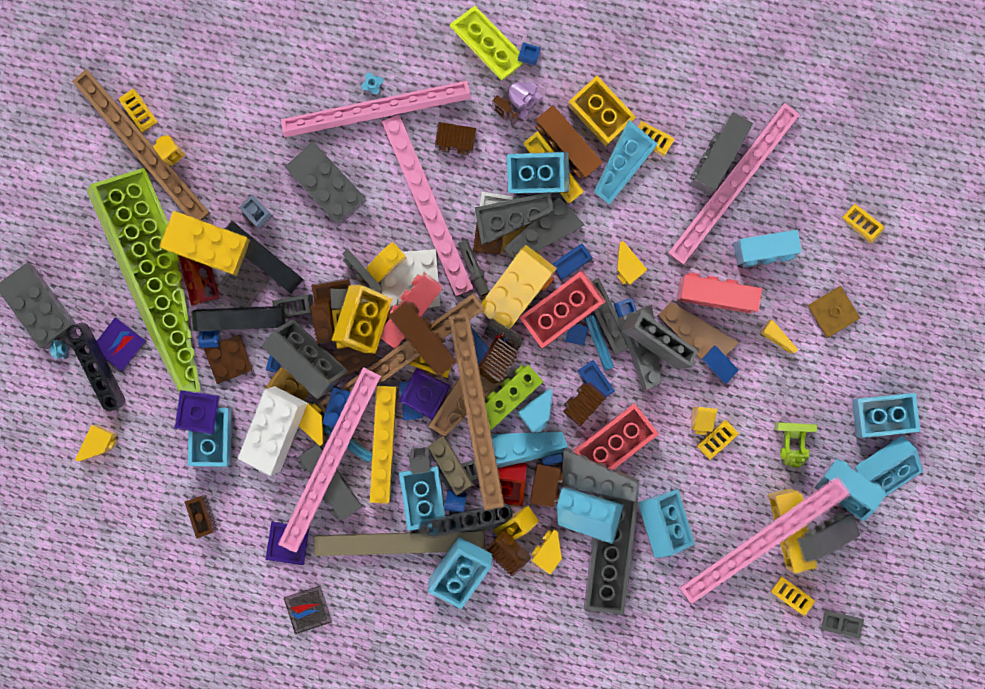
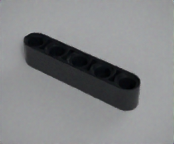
M231 221L227 225L225 230L242 235L250 240L245 257L292 294L304 279L235 222Z
M284 306L215 308L191 311L193 331L278 328L286 323Z
M83 322L70 325L66 330L67 338L102 408L110 412L122 407L125 403L124 395L90 327ZM77 328H78V329L80 330V332H81V335H80V336H79V335L77 334V332H76V329H77ZM85 346H88L89 354L85 351ZM94 363L97 364L98 370L94 369ZM102 380L106 382V388L102 385ZM111 397L115 400V405L111 403Z
M504 504V507L484 510V507L466 510L463 513L457 512L425 519L419 525V532L424 537L436 538L510 520L513 510L510 505ZM502 508L503 515L500 517L499 510ZM483 512L486 514V518L484 521L482 520ZM465 516L468 517L467 525L464 523ZM448 520H450L451 526L449 529H447L446 523ZM430 524H432L433 531L431 533H429L428 526Z

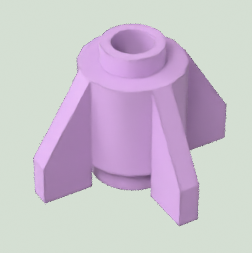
M533 82L513 83L508 89V97L511 99L518 114L523 118H527L529 109L535 102L543 100L544 97L537 92L538 86Z

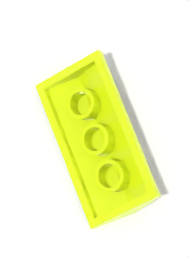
M476 6L449 25L501 80L510 77L524 64L517 61L520 51Z

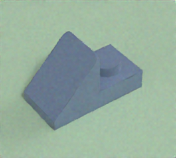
M253 195L239 207L258 229H261L273 217Z

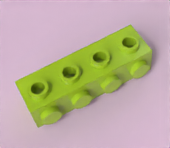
M521 365L514 372L516 376L512 380L507 378L500 385L502 389L498 393L493 391L486 398L488 400L486 410L490 431L544 382L529 365L526 367Z

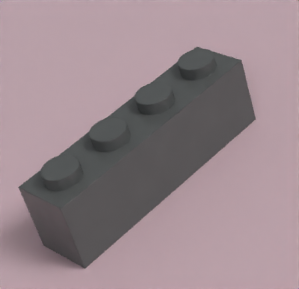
M643 311L629 313L622 326L621 331L676 369L692 367L698 350Z
M316 444L298 456L301 468L304 471L307 470L312 475L324 448ZM337 469L323 500L325 503H330L332 506L331 512L336 519L340 518L342 521L360 509L362 505Z
M844 512L833 515L834 518L826 519L824 523L814 526V529L805 531L804 536L797 539L804 561L823 559L859 537L860 533L854 515H845Z

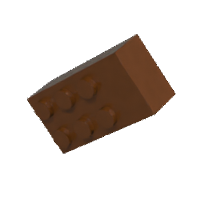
M405 301L392 311L388 317L436 375L440 377L455 365L457 361L444 347L443 343L445 341L438 332L434 334L430 330L432 327L430 322L425 317L420 318L418 315L420 310L413 302L408 303Z

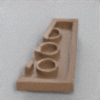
M670 302L657 315L679 338L698 350L697 356L700 359L714 345L726 356L739 343L673 302Z
M480 375L484 399L502 382L499 381L493 384ZM460 377L428 425L444 437L467 415Z

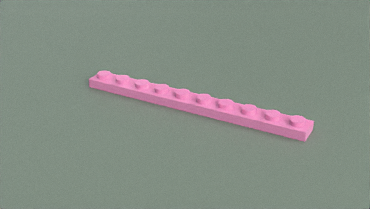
M463 81L281 119L282 132L285 138L471 99L468 82Z
M786 103L782 105L667 254L682 265L687 261L800 115Z
M398 114L382 121L455 296L473 290L400 115Z
M366 368L362 369L282 535L279 545L295 553L298 551L381 378L380 375Z
M838 477L681 586L680 589L690 603H694L848 496L850 492Z

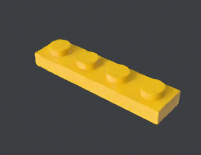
M539 131L523 143L530 153L554 152ZM570 172V191L560 192L568 204L584 193V190Z

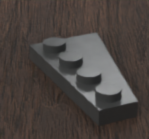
M548 192L475 207L481 245L488 244L554 213L551 193Z
M558 197L552 203L554 213L530 223L503 250L514 260L525 245L537 252L583 227L585 224Z
M652 305L631 312L643 311L654 319ZM628 314L618 317L621 327ZM624 333L642 390H647L661 384L659 357Z
M569 448L564 449L562 468L564 475L561 486L633 501L638 499V479L618 470L614 471L607 468L605 464L600 462L596 463L589 460V457L582 454L578 455Z

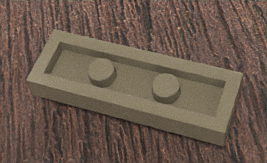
M442 436L428 446L457 496L474 486L446 437Z

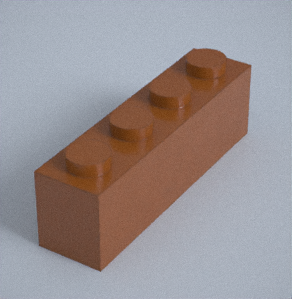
M554 105L536 119L535 128L542 135L545 134L547 136L549 145L554 150L557 148L560 152H569V163L574 168L572 171L579 179L582 177L586 180L602 166L603 162Z

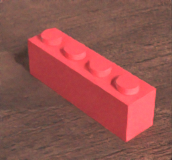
M425 272L421 276L418 274L414 278L412 288L410 290L406 289L400 297L402 301L398 305L400 306L405 301L408 303L413 302L420 310L418 313L420 317L442 290V285ZM394 304V306L390 309L388 314L394 311L398 306ZM388 318L385 321L381 339L396 349L405 336L392 320Z

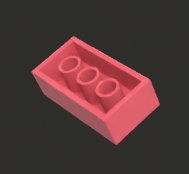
M580 271L519 318L540 347L545 348L606 303V300L586 273Z
M688 273L680 278L676 301L750 314L759 311L762 288L738 284L737 280L732 279L719 281V278L714 276L700 278V274Z
M632 403L573 449V451L578 455L582 454L589 457V460L596 463L605 464L607 468L614 470L659 435V433L637 405Z

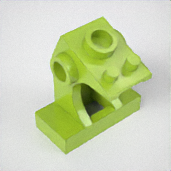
M775 422L774 430L784 431L780 459H783L784 465H790L792 468L803 466L809 460V449H805L806 433L817 432V424ZM790 438L799 439L798 450H790Z

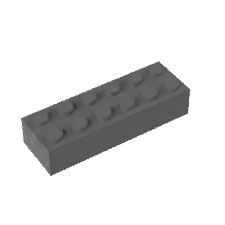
M598 493L597 497L623 505L613 543L592 537L584 608L590 611L624 615L638 499L633 501Z

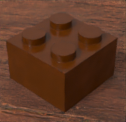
M536 464L530 495L531 504L554 508V503L558 504L560 492L557 491L558 484L562 485L564 473L560 472V467Z

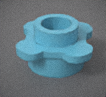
M367 73L365 75V82L362 83L361 87L364 91L368 90L376 95L379 93L380 85L383 84L382 77L373 76L372 73Z
M54 340L50 345L52 357L60 359V357L63 359L67 358L68 348L65 341L61 340L59 342Z

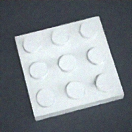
M436 249L403 252L407 259L381 281L382 294L392 298L389 311L394 304L399 305L402 301L400 299L401 295L406 289L410 290L412 288V281L418 274L421 276L425 272L439 282ZM440 293L428 308L441 307Z

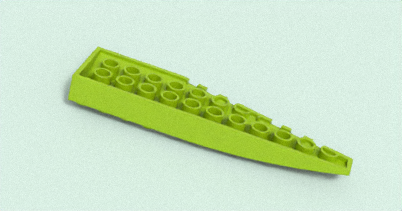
M145 167L90 184L86 190L133 300L179 394L180 390L200 392L197 367L194 361V349H192L191 331L188 326L189 319L186 301L181 284V272H179L178 266L179 260L177 254L160 248L168 221Z

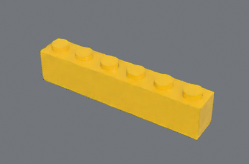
M377 386L370 486V502L372 503L391 502L398 387Z

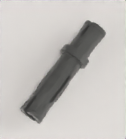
M468 239L459 242V249L471 275L470 280L473 281L479 296L488 294L490 291L484 279L485 274L480 270ZM466 252H468V254H469V256H470V259H471V261H472V263H473V266L471 265L470 260H469V258H468Z

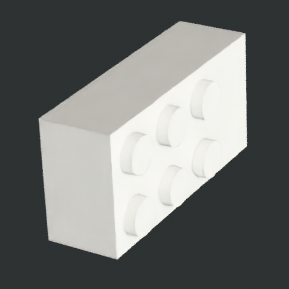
M275 386L265 389L238 459L269 476L280 472L308 403Z

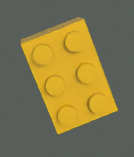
M597 75L568 102V107L605 147L610 145L623 132L628 120L633 123L636 119V116Z
M349 285L332 341L362 353L376 354L392 298L362 285Z

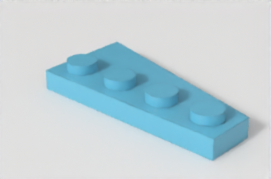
M628 120L594 190V193L609 205L658 145L630 120Z
M563 432L491 434L497 468L563 453L564 449L568 448Z

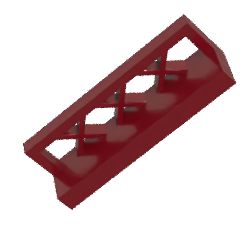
M177 255L191 306L220 299L212 267ZM201 267L207 272L206 279L200 276L199 270ZM206 286L212 290L213 296L206 297L204 291Z

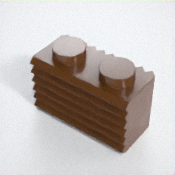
M438 122L435 147L439 148L438 151L449 153L450 150H455L459 155L468 156L474 150L476 128Z
M331 300L315 301L310 309L311 316L313 317V328H315L316 343L334 342L332 341L335 330Z
M500 337L494 339L478 365L480 375L493 384L499 381L502 382L507 376L508 372L506 370L508 366H512L516 361L517 356L515 355L518 350Z
M589 382L587 385L583 383L577 389L579 394L574 399L570 397L564 404L566 408L563 412L579 427L607 398L592 382Z
M207 495L184 501L196 539L218 530L213 513H211L212 510L210 509L211 506H209L210 503L208 502Z
M505 530L485 548V551L492 554L493 560H496V563H499L510 576H514L532 558Z

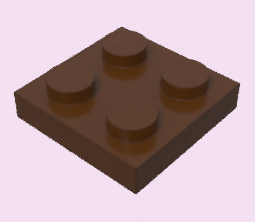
M241 335L219 342V347L203 348L217 384L254 371Z

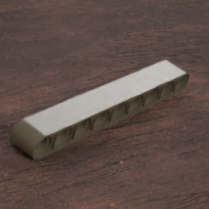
M469 530L436 538L424 537L420 532L313 536L314 556L448 552L458 536L485 550V531Z

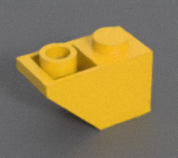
M555 528L552 531L548 530L542 538L544 540L540 547L537 545L531 552L533 556L531 558L532 562L550 575L562 560L558 531Z

